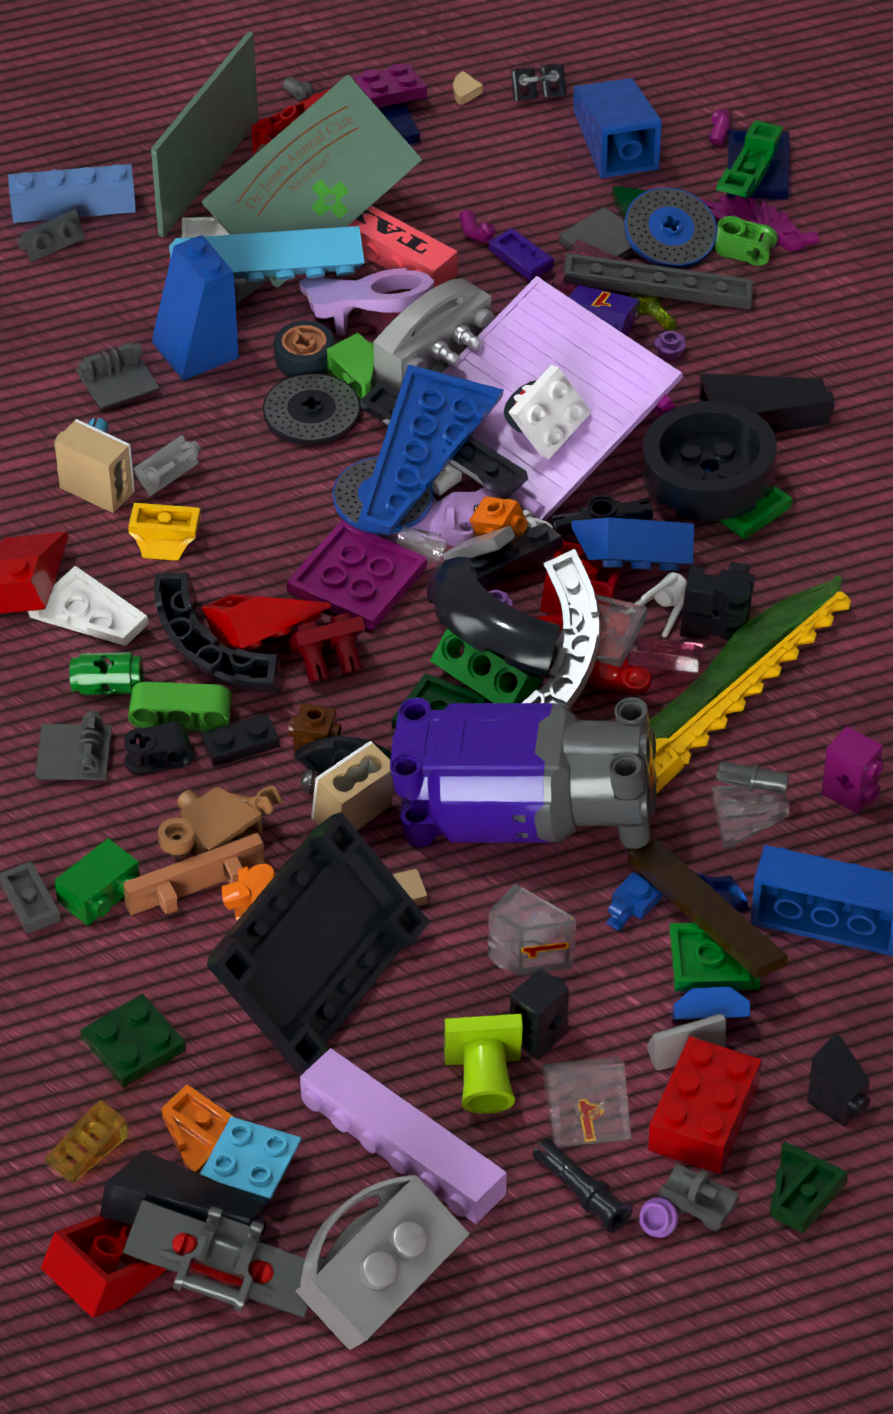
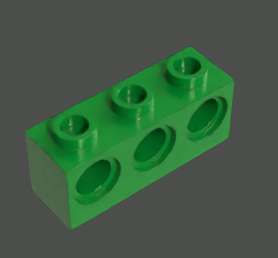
M448 628L430 659L432 663L493 703H522L535 690L538 691L544 680L537 674L505 663L506 656L495 651L481 652L457 637ZM464 643L465 650L463 655L460 656V647ZM490 660L491 668L490 671L486 673V664ZM516 677V678H517V687H516L515 690L513 691V690H512V681H513V679Z

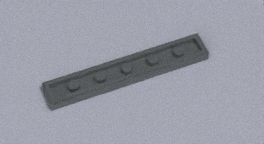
M566 253L563 283L748 310L751 308L752 279Z

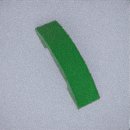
M754 120L745 135L742 151L732 168H726L717 183L716 190L742 197L751 196L768 171L779 145L783 127Z

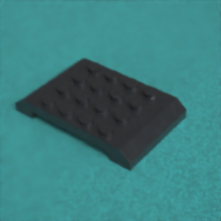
M340 812L331 815L313 829L212 950L208 957L207 967L300 1077L329 1050L326 1046L329 1039L402 948L411 947L430 921L346 816Z

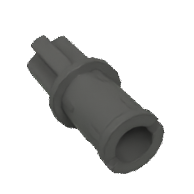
M722 761L718 766L716 777L717 781L749 787L750 792L757 789L786 795L790 773L759 768L758 764H754V767Z

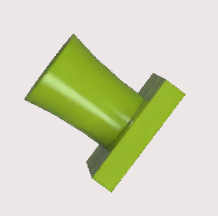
M521 1014L445 1019V1066L464 1064V1086L461 1105L466 1111L477 1114H491L504 1111L514 1105L515 1098L509 1081L506 1062L521 1060L523 1029Z

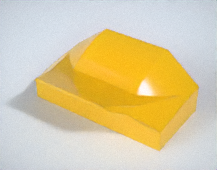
M134 503L128 528L129 534L136 540L140 548L142 557L144 559L178 561L187 545L196 539L201 519L200 508Z

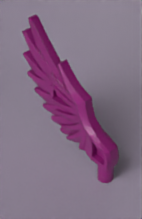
M738 195L735 196V201L724 196L719 197L720 203L702 200L711 210L717 223L726 216H735L742 220L772 227L778 235L776 243L787 251L804 249V246L816 244L819 241L816 231L801 234L793 222H790L787 213L783 211L778 213L775 206H771L769 209L765 201H762L760 206L753 198H748L747 202Z

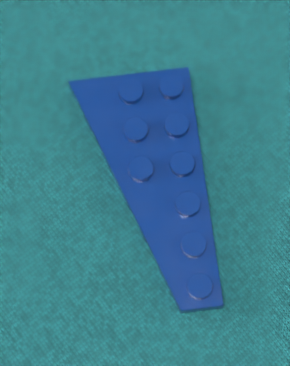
M408 364L361 509L357 527L391 535L501 400L504 389Z

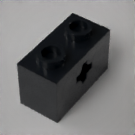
M539 968L510 994V1014H521L522 1016L521 1049L537 1061L568 1034L569 988L561 978L550 975L542 968Z

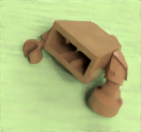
M275 786L265 787L258 792L257 796L253 797L229 793L220 787L213 788L201 797L192 790H186L177 800V806L181 809L179 818L167 819L158 828L159 845L166 853L171 854L174 858L181 859L191 854V850L196 855L255 833H258L260 838H262V813L271 814L274 811L273 805L281 804L283 800Z

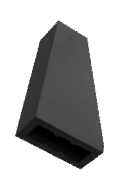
M727 374L700 375V402H726L747 408L762 417L774 433L828 425L830 411L835 408L833 393L827 391L823 380L818 378Z
M143 1150L105 1183L99 1215L106 1219L133 1225L141 1202L144 1200L206 1223L211 1206L223 1210L222 1217L250 1227L252 1221L264 1224L262 1238L267 1227V1219L264 1218L267 1202Z

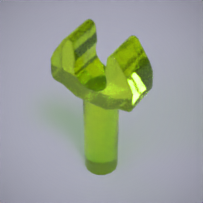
M631 293V298L640 300L637 314L649 312L667 331L675 329L677 322L659 305L661 297L644 295L645 298H641L638 294Z

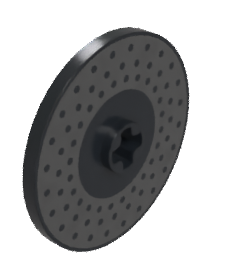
M305 373L286 378L271 388L264 399L263 416L268 428L285 441L299 445H322L344 437L356 426L360 417V400L356 391L348 383L337 377L321 373Z

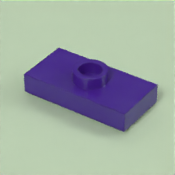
M513 228L489 241V251L529 281L554 268V259Z

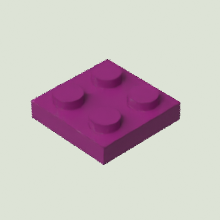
M395 64L390 69L381 71L366 70L361 75L352 76L354 82L377 108L428 97L427 86L410 65Z

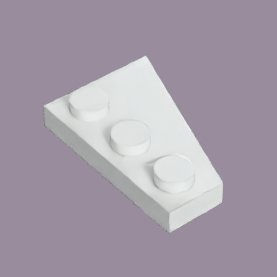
M76 566L53 586L46 609L28 611L30 618L124 646L149 625L147 615Z

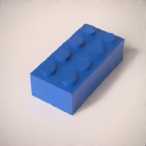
M764 845L754 878L750 922L756 926L893 956V872L795 852L786 848Z

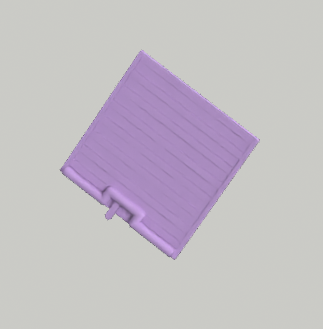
M538 276L477 336L482 340L483 347L480 350H473L468 346L459 355L461 359L460 364L456 367L449 365L442 372L443 374L504 389L501 400L471 436L527 471L528 480L508 499L518 501L522 510H528L534 514V518L544 521L564 503L653 410L664 395H667L683 378L681 371L648 351ZM550 365H554L561 369L587 405L591 414L548 460L539 455L524 433L517 432L508 424L503 410L507 400L518 388L530 381L538 380Z

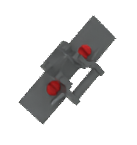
M142 1200L123 1254L176 1272L174 1289L181 1291L183 1287L234 1306L235 1311L242 1312L245 1301L248 1298L304 1318L308 1305L295 1290L301 1285L305 1258L259 1242L264 1224L252 1221L250 1227L222 1217L223 1210L211 1206L205 1223ZM191 1268L195 1271H198L202 1274L213 1277L215 1279L237 1286H241V1289L239 1291L226 1285L189 1273V1270Z

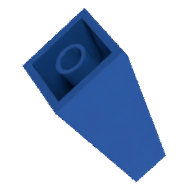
M633 78L574 86L573 111L600 178L659 170L661 119Z
M203 235L174 245L152 337V344L182 381L239 358L234 272Z

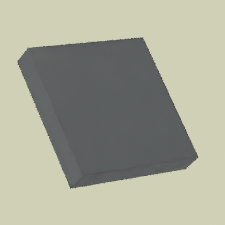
M602 207L559 234V243L574 254L622 261L635 253L625 234V221L605 207Z

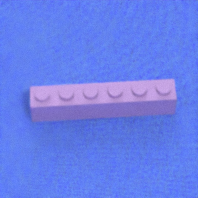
M332 1048L300 1076L301 1099L310 1110L314 1112L319 1111L329 1118L338 1130L350 1133L360 1141L367 1151L371 1153L376 1152L386 1159L398 1173L407 1174L408 1176L416 1175L434 1195L446 1202L456 1215L460 1217L465 1216L477 1224L506 1195V1171Z

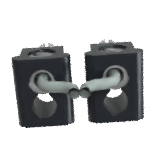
M564 64L541 65V77H535L534 68L511 69L514 101L537 98L536 81H542L543 97L565 95ZM552 81L556 82V88L554 90H550V84ZM523 85H526V86H527V91H526V93L521 94V92H520L521 87H522Z

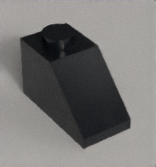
M836 1033L812 1057L807 1103L842 1126H845L854 1116L860 1117L870 1103V1098L868 1097L870 1079L843 1038Z

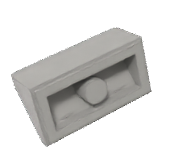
M718 1014L654 1033L646 1046L654 1069L660 1071L676 1066L689 1036L726 1047L724 1015Z

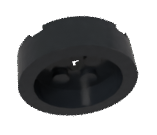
M717 401L685 404L671 409L658 417L645 434L643 440V480L645 488L658 505L662 506L665 504L675 509L678 516L701 521L735 518L754 510L756 503L764 496L769 497L775 486L777 465L775 434L762 417L747 408ZM707 465H710V468L716 471L706 472L704 469L707 468Z

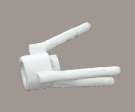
M671 572L658 585L642 595L641 599L620 614L629 617L654 598L663 607L674 606L661 635L665 639L668 637L680 611L683 609L687 581L680 574Z

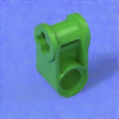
M726 216L718 222L715 250L720 256L725 258H733L755 266H762L768 262L770 258L769 250L776 245L778 235L770 226L749 222L735 216Z

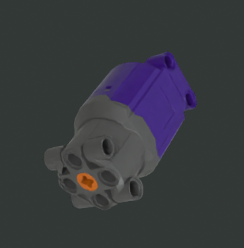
M416 697L404 701L399 707L396 729L392 738L390 772L394 790L398 796L402 797L400 817L406 842L413 847H425L435 840L436 835H444L449 842L561 843L574 833L579 826H618L619 839L625 847L636 849L647 845L651 839L649 819L656 810L657 782L655 769L656 735L655 730L649 725L647 704L639 698H625L615 707L616 720H579L562 703H450L444 710H431L430 704L423 698Z

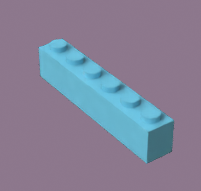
M359 226L204 236L233 270L234 279L245 278L247 283L260 282L264 280V277L276 276V280L280 281L295 278L297 274H306V278L323 277L326 272H336L337 276H348L355 274V270L364 264ZM195 237L176 238L169 245L170 258L172 255L174 245L180 244Z

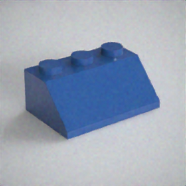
M622 518L572 521V529L588 560L602 561V567L623 568V562L631 563V569L650 570L651 564H658L659 571H680V565L693 564V523Z

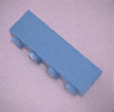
M131 164L8 174L13 223L52 220L73 210L77 211L78 217L136 212Z

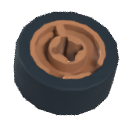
M306 320L292 322L282 327L276 333L274 339V358L277 368L283 374L290 377L305 373H327V348L335 345L332 332L323 324Z

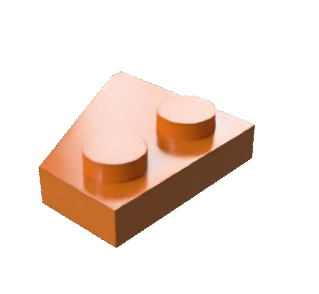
M186 1084L161 1108L165 1125L186 1168L200 1174L230 1117L234 1116Z

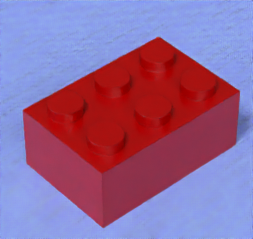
M689 1036L650 1122L648 1151L721 1174L759 1087L762 1059Z

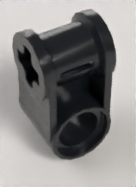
M169 722L148 728H136L129 731L124 738V747L128 751L125 757V767L130 773L135 775H146L168 769H180L189 765L195 756L186 727L180 722ZM137 738H139V747L136 744ZM141 756L144 759V765H141Z

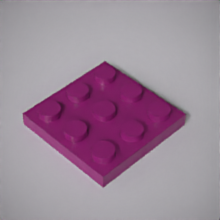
M341 520L286 582L287 592L305 600L330 602L331 608L327 610L338 615L351 613L352 618L362 616L365 627L374 630L427 568V557L373 533L356 529L344 520Z

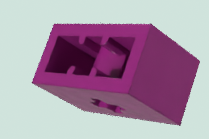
M846 726L827 747L822 795L857 814L867 803L872 804L881 789V786L878 785V780L884 763L881 761L883 745Z

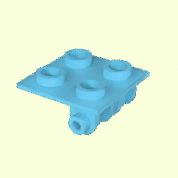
M230 1117L200 1174L245 1192L268 1204L302 1138Z

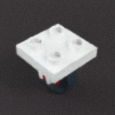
M550 365L538 380L530 381L518 388L507 400L503 410L508 424L517 432L524 433L539 455L548 460L591 414V411L561 369L554 365Z

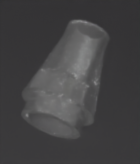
M403 525L396 544L427 557V564L429 565L431 562L439 565L448 540L441 537V533L409 528Z

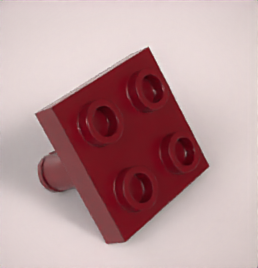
M345 613L332 617L331 621L323 626H319L318 621L300 625L297 627L298 630L293 631V635L285 643L289 656L302 654L309 683L330 678L321 649L326 646L335 645L342 675L363 669L355 644L357 636L365 630L362 616L352 618L351 613Z

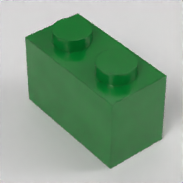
M107 838L55 879L57 902L88 926L98 917L105 916L112 906L124 898L123 882L140 877L139 863L130 854Z

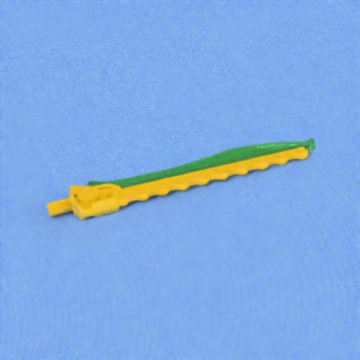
M837 575L834 577V580L794 594L748 621L735 632L708 668L681 695L649 720V725L655 730L656 794L684 768V764H689L691 758L690 749L707 746L710 736L707 735L709 731L724 729L728 722L727 714L743 711L746 704L744 700L746 696L762 693L764 684L761 681L763 679L779 677L782 669L779 666L781 662L797 660L799 654L797 647L799 645L814 643L817 633L814 631L817 628L832 626L834 620L833 612L849 609L851 599L844 592L840 591L842 586L841 576Z

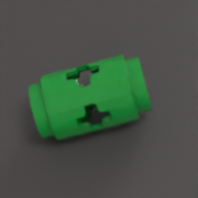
M133 652L80 653L79 657H71L69 669L72 692L79 691L81 695L131 694L135 684L144 682L142 656H134ZM104 658H108L112 663H106ZM102 684H107L109 690L105 689V686H103Z

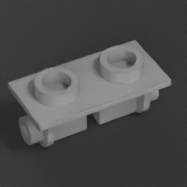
M181 435L135 466L133 471L150 497L199 463L197 458L201 448L195 441L186 442L183 435Z

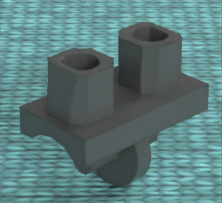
M676 1164L668 1181L658 1191V1198H665L672 1202L679 1214L689 1213L701 1219L703 1226L717 1231L722 1227L739 1201V1193L710 1180L711 1172L705 1169H701L696 1173Z

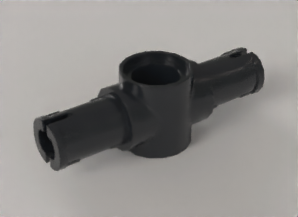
M597 495L588 501L586 507L579 508V511L551 515L550 522L553 530L559 535L574 533L572 521L597 518L650 520L653 518V509L649 498L621 503L620 501H615L610 496Z

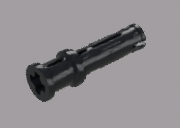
M545 1138L538 1143L545 1151L542 1152L535 1147L533 1157L539 1160L579 1197L581 1208L586 1212H593L602 1221V1226L608 1233L618 1231L627 1223L632 1214V1206L627 1201L621 1202L610 1192V1186L605 1181H595L554 1144L550 1138Z

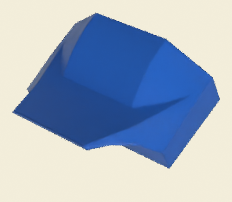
M731 987L692 988L671 1009L672 1021L701 1020L718 1014L724 1015L725 1019L750 1017V1001Z

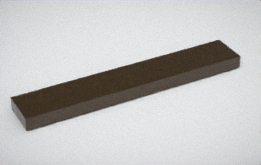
M659 840L641 848L628 851V863L756 979L787 966L788 955Z

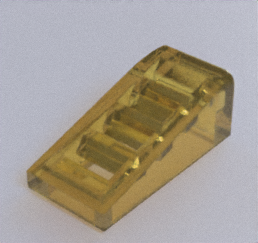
M100 1100L87 1111L46 1156L45 1161L73 1184L128 1137L127 1122L120 1114ZM93 1133L99 1139L95 1141L89 1135ZM79 1144L88 1150L86 1154L77 1147ZM67 1154L78 1161L75 1166L64 1158Z

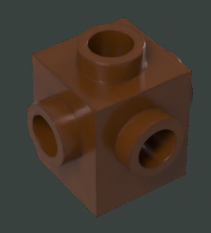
M301 704L298 715L291 717L288 729L289 737H293L294 757L296 750L312 741L326 737L341 736L342 725L337 724L336 709L322 705Z

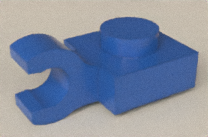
M632 872L612 894V904L608 908V912L612 916L606 924L620 931L632 915L643 920L662 899L663 893L647 879Z

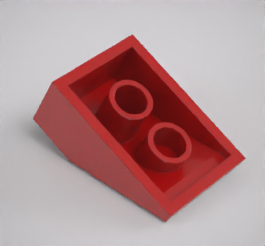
M67 531L7 537L0 542V614L47 608L69 537Z
M563 541L564 547L555 552L553 559L573 549L576 550L596 594L600 617L603 621L604 618L612 613L623 568L602 567V561L588 560L581 544ZM546 572L540 612L548 613V615L563 616L559 596L548 572Z
M99 1215L54 1232L41 1265V1269L92 1318L122 1306L167 1271L165 1268L123 1254L133 1225L106 1219Z

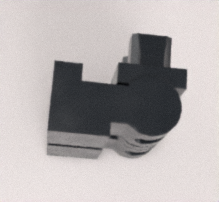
M730 562L729 570L721 569L720 577L703 574L704 567L690 565L685 588L680 636L709 639V635H715L727 641L740 639L744 635L745 624L748 625L755 582V575L749 574L750 565Z

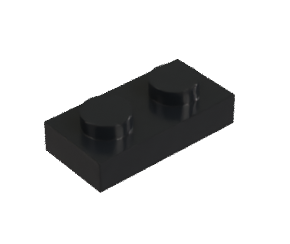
M268 714L201 733V742L213 767L280 747L279 737Z

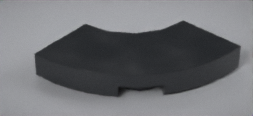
M348 736L326 737L312 741L296 750L295 758L306 768L313 770L312 773L318 777L369 741ZM372 742L391 760L392 752Z

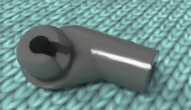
M290 76L283 83V88L295 96L298 101L302 102L315 94V89L310 82L305 81L301 83Z

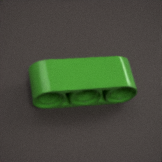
M140 682L132 688L128 720L138 728H148L169 722H180L185 725L187 731H209L229 725L233 695L228 688L214 684Z

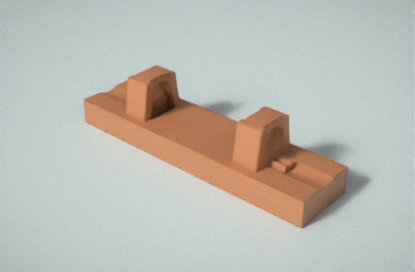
M255 833L123 882L125 906L131 916L159 905L165 915L178 911V898L226 880L229 884L238 881L237 869L247 866L251 869L258 864H265L264 843L259 834Z

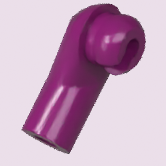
M727 109L715 110L711 116L714 127L709 141L712 144L721 146L724 143L733 121L732 113Z
M465 210L460 213L459 219L466 237L483 244L493 240L496 228L492 223L488 226V222L485 221L479 226L471 210Z

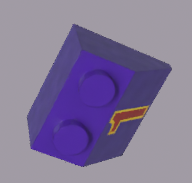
M578 285L569 298L629 337L640 300Z

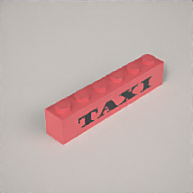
M372 205L347 226L360 227L363 256L388 270L407 267V270L426 273L434 279V288L452 280L458 275V251Z

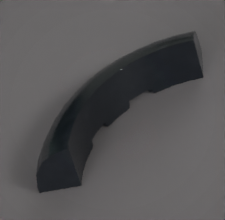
M454 557L444 560L434 569L427 587V599L429 603H433L437 608L436 617L445 627L481 652L495 651L506 656L505 663L547 677L560 629L559 625L525 614L489 593L474 577L470 568V558Z
M155 573L154 597L159 619L172 644L191 665L210 678L232 687L256 692L281 693L285 676L277 654H260L238 648L232 650L219 643V640L203 624H200L197 619V595L189 573Z

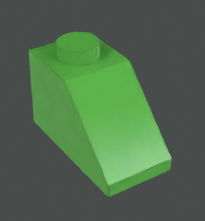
M356 333L327 348L328 373L348 383L356 391L359 400H361L375 387L374 344L368 342L359 333Z

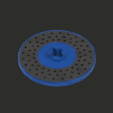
M655 188L642 193L629 206L624 222L627 240L635 252L646 261L662 267L680 269L698 264L710 254L717 236L716 221L708 206L695 195L676 188Z
M373 457L350 465L338 476L333 487V504L339 516L352 527L369 533L383 534L357 527L361 509L378 457ZM432 484L392 533L412 528L426 517L433 502Z

